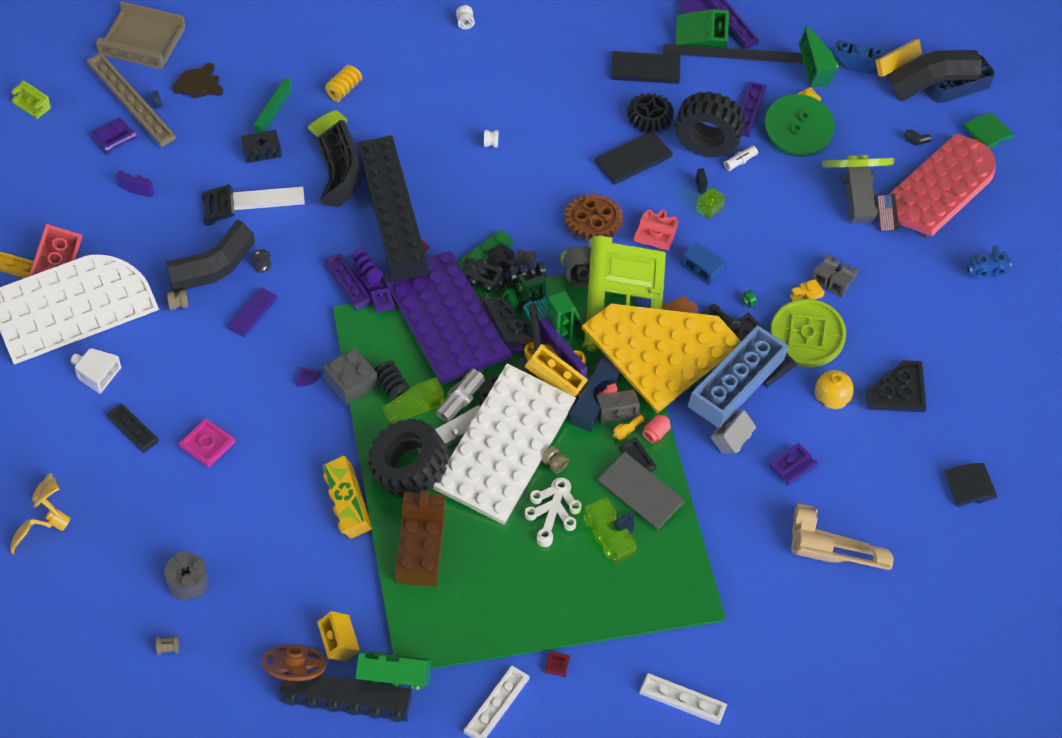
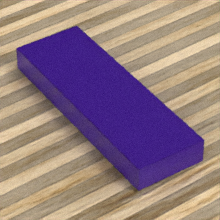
M261 287L228 324V329L244 337L277 300V296Z

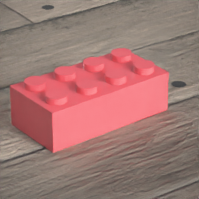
M46 224L29 277L74 261L83 235Z

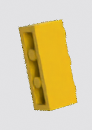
M542 344L524 366L544 382L574 397L588 380Z

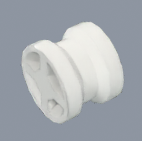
M484 130V147L493 146L498 148L499 130L494 132Z

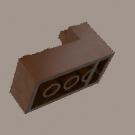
M420 491V493L404 492L402 525L395 569L396 584L437 587L446 517L445 495L428 494V491Z

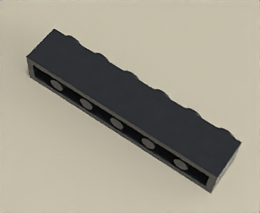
M319 675L304 681L282 679L279 690L280 701L287 705H304L310 709L323 708L330 712L343 711L350 715L362 714L374 719L381 717L390 719L393 722H407L412 700V691L409 688Z

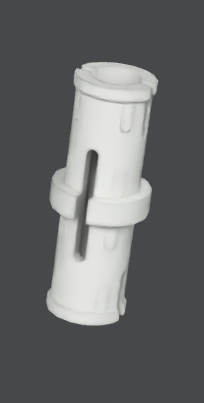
M751 145L742 152H736L735 156L723 162L725 169L731 171L739 165H744L747 160L758 155V151L754 145Z

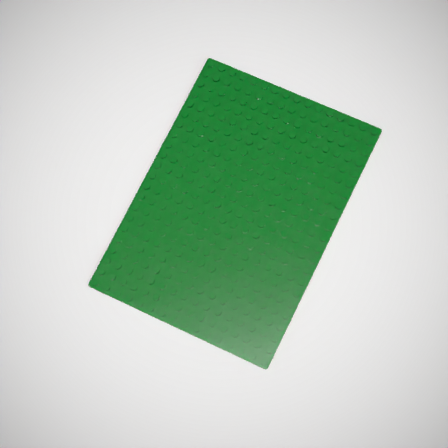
M566 274L545 277L546 295L566 291L583 324H585L588 287L577 288L573 286V283L567 281ZM506 285L503 289L500 288L498 292L492 291V293H489L482 286L472 287L480 301H482V297L485 295H489L492 298L502 297L508 289ZM605 292L604 309L610 304L625 305L626 295H615L614 293ZM630 296V306L637 307L635 297ZM395 302V310L376 313L373 304L356 311L351 304L338 305L333 308L341 356L356 348L373 369L386 361L392 360L410 387L407 391L409 393L408 397L400 403L393 404L389 401V398L378 382V387L349 403L393 654L431 659V669L718 623L725 620V613L672 427L658 442L650 443L642 435L644 427L656 415H664L669 419L666 407L656 413L624 376L621 377L617 385V392L635 389L640 403L639 415L644 417V422L636 426L635 430L619 441L613 437L614 428L621 423L623 425L629 424L633 419L601 424L599 417L592 432L570 424L571 416L568 413L549 446H555L561 455H565L569 459L568 465L560 473L555 474L550 469V465H546L541 460L505 525L445 495L446 517L437 587L396 584L395 569L402 525L403 498L389 494L379 484L369 469L368 457L370 455L368 453L370 447H373L372 442L375 437H379V432L382 429L386 430L391 423H398V420L416 419L417 421L420 419L433 426L434 429L446 424L444 420L437 416L436 410L448 397V391L455 384L459 383L464 376L440 385ZM518 305L515 308V314L523 321L525 320L523 318V307ZM585 338L568 343L573 351L578 350L585 355L587 378L592 376L595 363L600 362L603 356L606 357V355L600 349L598 352H590L586 348H581ZM528 343L522 344V354H511V358L484 368L483 372H480L484 376L485 381L473 394L472 401L466 407L460 409L453 419L478 405L481 407L479 395L487 380L492 375H500L506 364L517 368L519 359H526L524 348ZM578 394L575 396V397H576V401H575L574 405H576V403H577V396H578ZM637 437L657 466L656 470L650 473L684 499V504L658 531L598 482V479L622 455L619 445ZM461 439L447 447L449 459ZM416 449L407 451L399 458L395 468H403L412 464L419 457L420 453ZM556 478H565L571 483V495L582 505L580 513L572 514L569 511L568 503L563 497L560 502L568 515L575 518L576 528L572 531L566 530L563 521L557 514L551 530L553 542L548 547H542L537 543V533L543 529L548 512L537 516L533 521H529L525 518V510L528 507H539L553 500L554 495L542 499V502L539 504H533L530 500L532 491H543L550 488L553 480ZM434 489L426 490L428 494L444 495ZM631 512L634 517V531L626 540L614 526V522Z

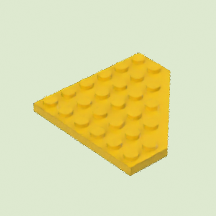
M610 304L582 325L583 331L656 413L660 412L714 370L741 343V340L719 316Z

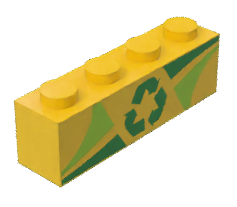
M344 455L324 464L325 473L323 477L330 487L328 493L335 504L333 510L335 515L339 517L338 527L341 533L346 534L352 539L372 530L352 463Z

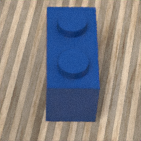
M696 242L683 254L681 266L710 286L724 273L725 261L720 256L712 253L707 247Z

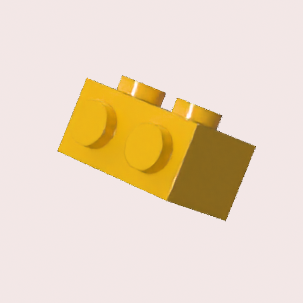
M330 611L317 622L328 659L347 662L360 652L349 615Z

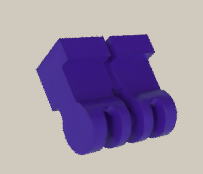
M364 248L354 251L351 256L354 261L351 264V269L371 297V291L385 289V285L380 280L383 273L377 268V265Z

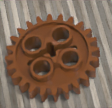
M594 192L592 196H589L587 193H585V197L578 195V200L573 198L572 203H568V208H565V226H568V231H572V236L578 234V239L580 240L584 237L585 242L594 236L609 237L610 235L615 237V232L619 233V228L622 227L623 221L622 209H619V204H614V199L609 201L608 195L602 198V193L598 196H595Z

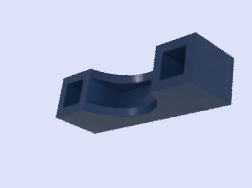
M603 356L600 362L595 363L592 376L587 377L588 380L585 383L584 391L580 390L576 405L573 404L569 410V415L571 416L570 424L592 432L600 417L601 407L595 402L593 397L599 391L607 389L606 386L616 383L617 386L623 376L607 357Z

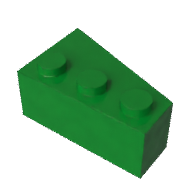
M566 291L549 296L547 301V319L567 344L585 338V332L582 329L583 322Z
M376 651L361 652L358 655L355 679L368 680V682L377 684L387 682L389 683L388 685L401 687V684L409 685L410 689L422 690V687L429 685L432 660Z

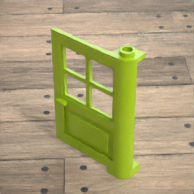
M592 237L589 240L591 256L586 322L604 309L605 292L626 295L625 305L630 306V296L651 299L650 308L662 309L666 252L612 243L613 238ZM585 333V340L581 348H586L590 352H598V346Z

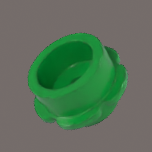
M752 290L744 291V295L741 296L745 306L749 305L752 308L757 303L756 297Z

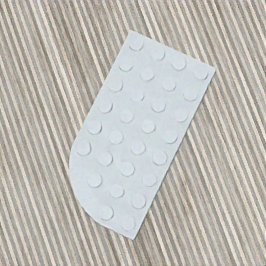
M107 255L85 256L0 287V333L14 365L159 310L144 276L129 263Z

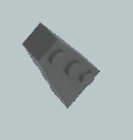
M870 166L849 167L842 179V184L846 185L848 190L845 192V197L849 199L847 207L851 224L873 223L876 216H878V206H875L874 201L876 199V190L873 189L872 185L874 183V173L871 172Z

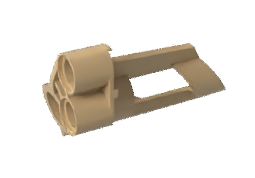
M796 504L792 526V553L794 555L825 562L851 561L887 570L892 569L894 558L888 549L815 529L818 520L816 518L818 509L810 505ZM837 547L873 555L874 559L871 561L835 553L833 548Z

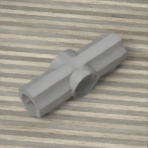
M471 369L459 383L455 384L448 391V397L436 410L437 416L446 423L451 421L460 409L466 407L472 401L473 394L485 381L484 376L479 371Z

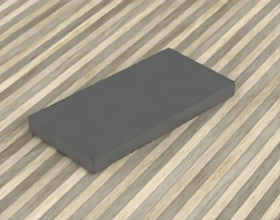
M626 452L598 479L602 486L657 531L684 504V499Z

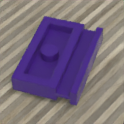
M797 443L769 462V468L789 486L816 467L818 461L814 460L812 455L800 443Z

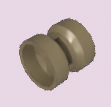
M186 289L180 290L177 293L173 291L167 292L170 311L176 310L177 307L189 308Z
M555 446L549 447L543 453L541 459L546 465H550V469L555 474L560 473L569 462V459L565 455H561Z

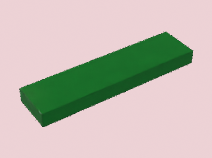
M286 77L283 79L255 121V133L267 130L292 92L291 79Z

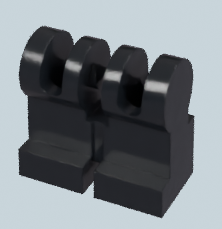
M543 261L537 262L536 266L529 263L527 271H525L523 265H519L517 270H515V267L508 268L507 288L515 289V293L518 295L516 283H518V275L520 274L523 275L526 281L541 275L546 277Z

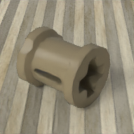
M178 634L166 638L156 636L157 655L166 652L179 653Z

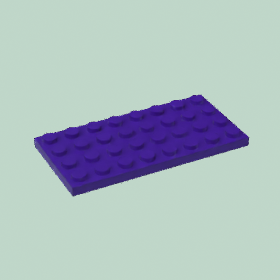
M451 251L427 259L429 275L398 282H392L390 273L382 276L385 286L389 288L395 304L440 385L465 376L471 369L478 371L511 358L509 348L505 345L491 322L480 299L465 274H463Z

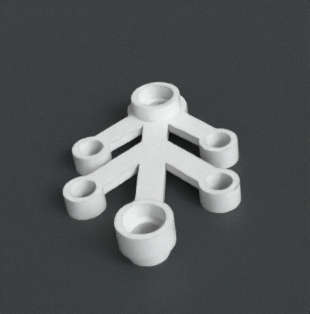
M556 478L553 480L551 487L543 491L534 490L531 492L530 500L533 504H539L542 502V499L554 495L552 501L536 508L528 507L525 510V518L529 521H533L537 516L548 512L543 529L537 533V543L542 547H548L553 542L551 530L557 514L563 521L566 530L572 531L576 528L575 518L568 515L560 502L563 497L568 503L569 511L572 514L580 513L582 505L571 495V483L565 478Z

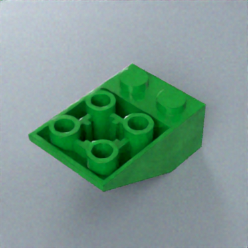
M711 9L677 15L675 45L726 48L728 42L729 10Z

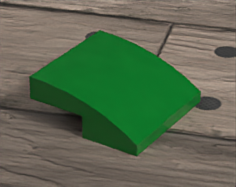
M992 112L980 115L963 126L976 140L982 142L988 148L997 147L1000 141L1010 140L1014 135Z

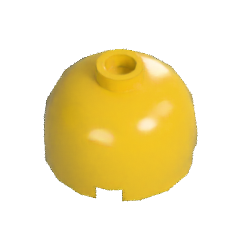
M830 370L819 377L815 385L814 394L817 401L824 403L825 407L839 409L845 407L852 400L854 386L846 373L839 370Z

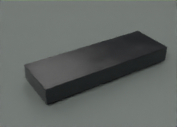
M122 403L106 414L107 419L141 452L145 453L159 442V439Z

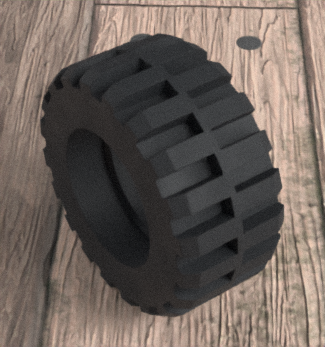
M703 91L697 92L696 95L692 94L682 102L674 125L675 134L679 138L680 143L685 145L686 149L694 151L697 155L702 154L704 157L712 156V158L721 155L722 157L733 152L738 147L745 126V116L742 109L738 108V104L735 101H731L730 97H724L721 93L717 92L715 94L712 91H707L706 93H703ZM702 122L712 123L717 127H711Z
M402 419L398 420L396 424H389L386 430L382 429L379 432V437H375L372 442L373 447H370L368 464L371 473L383 489L396 497L404 498V492L420 493V491H430L434 488L433 485L436 482L439 483L442 479L441 475L445 474L447 469L445 465H448L449 462L448 449L433 426L420 419L417 421L416 419H408L407 421ZM422 448L419 457L412 464L403 468H395L397 461L404 453L412 449Z

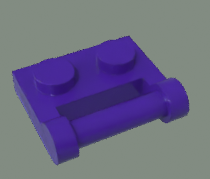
M121 117L90 132L93 141L106 155L112 149L125 142L137 139L135 131L130 129Z

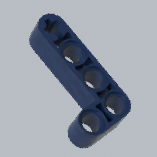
M980 55L982 64L979 79L937 82L934 86L932 99L937 103H944L988 89L992 84L995 71L987 60Z

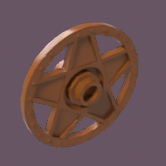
M281 645L271 648L264 653L262 667L268 674L276 678L288 681H304L321 675L326 669V659L319 651L307 646ZM308 653L314 655L318 659L308 657ZM269 657L275 661L270 665L267 664ZM317 669L316 671L307 674V670Z

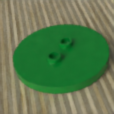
M792 94L778 99L770 106L765 117L764 128L767 138L778 150L791 156L807 157L821 152L829 145L834 134L835 123L830 110L821 101L808 95Z

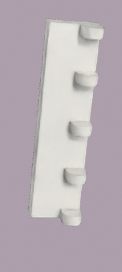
M479 405L435 429L446 447L462 439L479 411ZM416 448V450L421 453L422 448Z

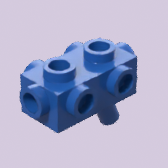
M994 245L992 246V253L971 255L969 262L966 264V271L970 274L971 278L982 279L985 276L999 277L1002 274H1006L1007 270L1012 268V260L1008 258L1006 251L999 252L1000 247Z

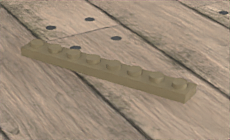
M102 53L87 60V64L160 147L176 140L175 134Z

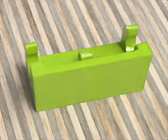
M24 80L11 92L13 95L18 93L12 99V103L36 119L51 109L48 96Z

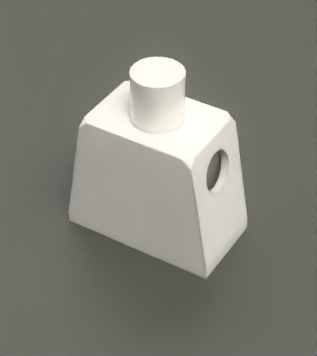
M89 349L84 356L76 353L71 358V364L75 365L77 378L99 394H101L121 369L118 356L95 349Z

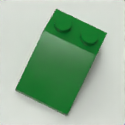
M806 26L798 45L809 86L812 88L830 86L838 70V61L835 60L833 53L813 30Z

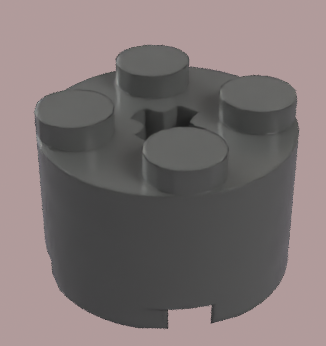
M589 246L569 247L563 258L567 281L573 283V286L577 288H587L589 284L591 248Z
M180 551L167 562L164 576L168 590L174 598L188 601L191 598L197 599L206 592L208 588V574L206 564L200 556Z

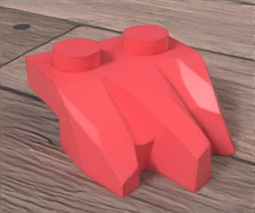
M648 209L640 219V225L635 233L634 241L669 251L679 222L675 216L667 217V212L663 209L657 214Z

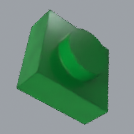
M508 288L502 298L515 310L519 301L516 297L515 289Z

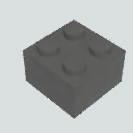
M356 348L323 366L324 380L345 405L378 387L377 372Z

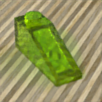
M435 377L416 384L385 405L383 411L389 423H395L398 420L407 419L439 407L444 402V391Z

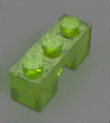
M605 497L585 506L583 518L586 525L591 526L596 541L601 542L606 557H610L613 563H617L635 554L636 542L627 528L621 531H612L608 528V526L616 521L617 512L609 499Z

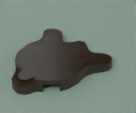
M207 63L201 68L183 72L172 86L174 93L182 95L186 93L191 95V98H199L205 95L221 96L223 88L218 85L219 76L211 75L215 70L213 63Z

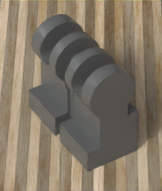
M828 254L820 266L814 269L811 280L816 279L824 289L829 285V292L843 298L850 285L855 281L859 269L854 267L852 270H849L850 264L845 263L840 269L842 260L838 258L836 261H833L834 256Z

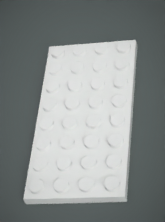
M506 364L450 457L448 465H446L445 474L441 475L442 479L439 483L436 482L433 489L505 525L539 466L543 453L551 445L570 408L575 403L576 397Z

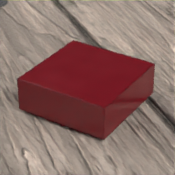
M549 651L545 673L566 677L570 655Z

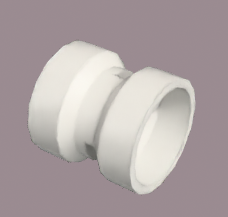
M467 5L457 8L458 26L462 29L473 27L475 21L472 8Z

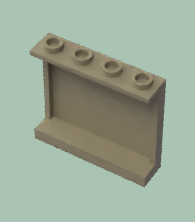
M121 1V12L104 39L98 38L96 41L98 54L102 53L107 57L162 70L186 28L184 16Z

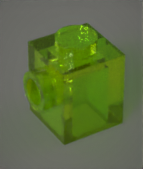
M712 187L698 197L696 210L707 219H711L724 209L726 197Z

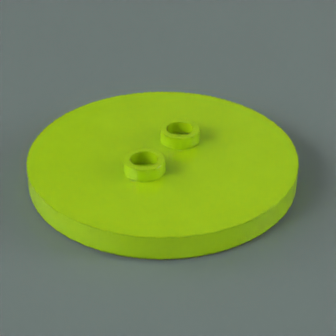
M869 155L847 156V159L822 160V167L887 166L894 164V158H869Z
M800 299L784 305L777 311L771 323L770 334L789 346L787 353L793 358L797 366L810 368L828 364L840 354L845 344L846 327L840 314L830 305L818 300Z

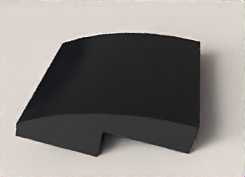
M984 463L967 464L945 470L958 507L974 501H978V504L997 498Z

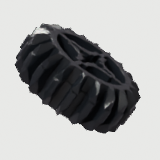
M648 92L646 95L643 93L640 96L635 95V98L631 99L627 107L629 124H632L633 128H638L639 132L644 130L645 134L651 131L660 133L661 130H666L667 127H670L674 117V109L671 102L667 98H663L662 94L658 96L656 93L649 94Z

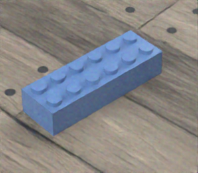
M757 325L692 392L688 407L720 428L783 362L789 346Z

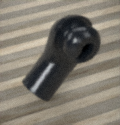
M907 130L904 134L905 138L913 145L931 142L930 134L920 135L914 130Z

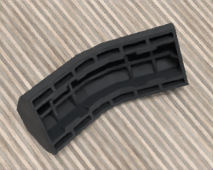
M937 50L917 57L890 73L888 77L903 102L937 82L979 79L981 76L982 60L977 50Z
M339 120L317 137L329 174L328 183L319 201L327 206L340 207L347 202L359 179L358 154L344 120Z
M236 220L217 246L209 251L167 261L172 291L176 292L215 283L232 273L254 245V233L244 222Z

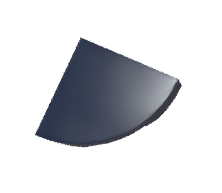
M631 512L614 522V526L626 540L634 531V517Z

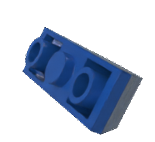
M841 40L836 41L834 55L847 69L863 73L876 68V59L887 53L885 49Z

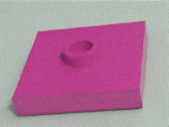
M205 418L179 443V448L209 468L235 443V438Z

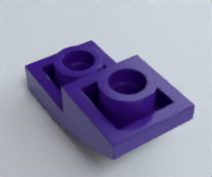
M122 170L116 173L118 186L122 189L141 196L152 197L154 195L153 184L149 179L143 178L140 175L133 178Z

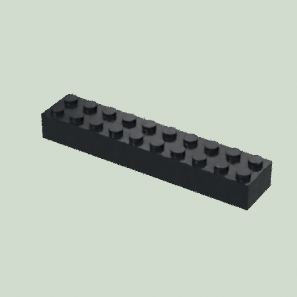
M393 135L358 142L360 158L392 282L429 275L427 258Z

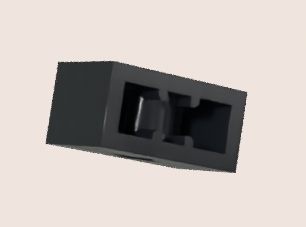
M276 130L241 136L246 163L281 157V148Z

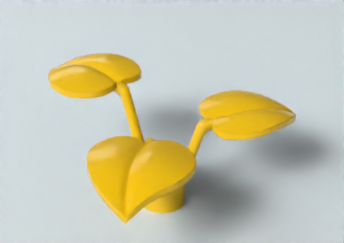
M51 472L37 486L31 499L34 502V508L42 502L50 510L45 517L48 521L27 519L12 538L10 550L13 555L15 547L27 534L31 525L40 524L48 528L54 526L58 530L63 531L71 519L56 509L46 499L57 490H60L56 479L52 478Z

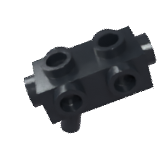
M466 258L464 260L463 274H465L472 286L476 287L479 284L489 293H492V291L498 292L500 288L503 289L506 286L507 276L504 273V269L500 266H491L483 259Z

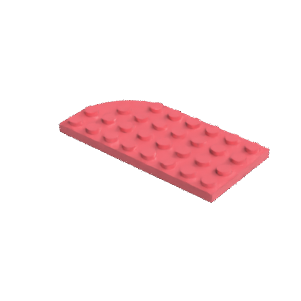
M959 134L951 137L889 193H895L898 224L933 236L993 179L996 165L992 151L978 140Z

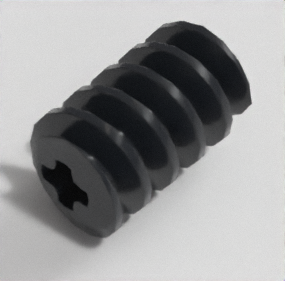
M391 360L382 363L374 370L377 372L378 382L389 398V401L395 404L404 401L408 397L409 393L407 391L410 387L406 383L405 378L402 377L398 367L395 366V362Z

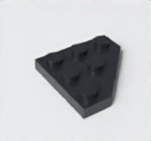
M903 360L894 370H890L877 384L868 388L866 392L867 410L925 412L926 397L922 361Z

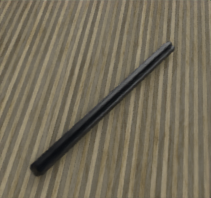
M675 44L663 45V54L803 63L801 53Z

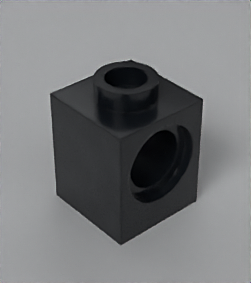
M503 243L496 245L488 250L489 265L500 266L506 274L508 268L515 267L514 251Z

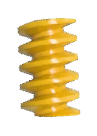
M346 65L325 85L328 96L333 101L340 102L341 98H344L354 86L358 85V81H362V75L355 67Z

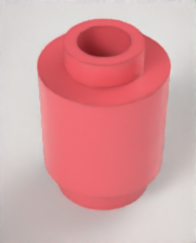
M656 415L644 427L643 437L650 443L658 442L671 429L670 420L664 415Z

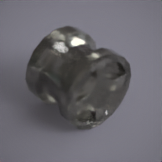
M259 249L252 254L253 268L256 272L264 273L270 270L272 265L271 256L267 250Z

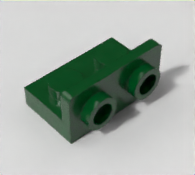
M522 274L518 275V283H516L518 305L523 307L530 301L541 300L546 296V279L544 275L527 281Z

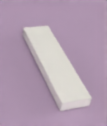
M303 187L233 192L234 210L305 204Z
M511 665L465 727L464 734L471 738H487L528 682L529 675Z
M647 673L639 693L720 725L727 704L649 673Z

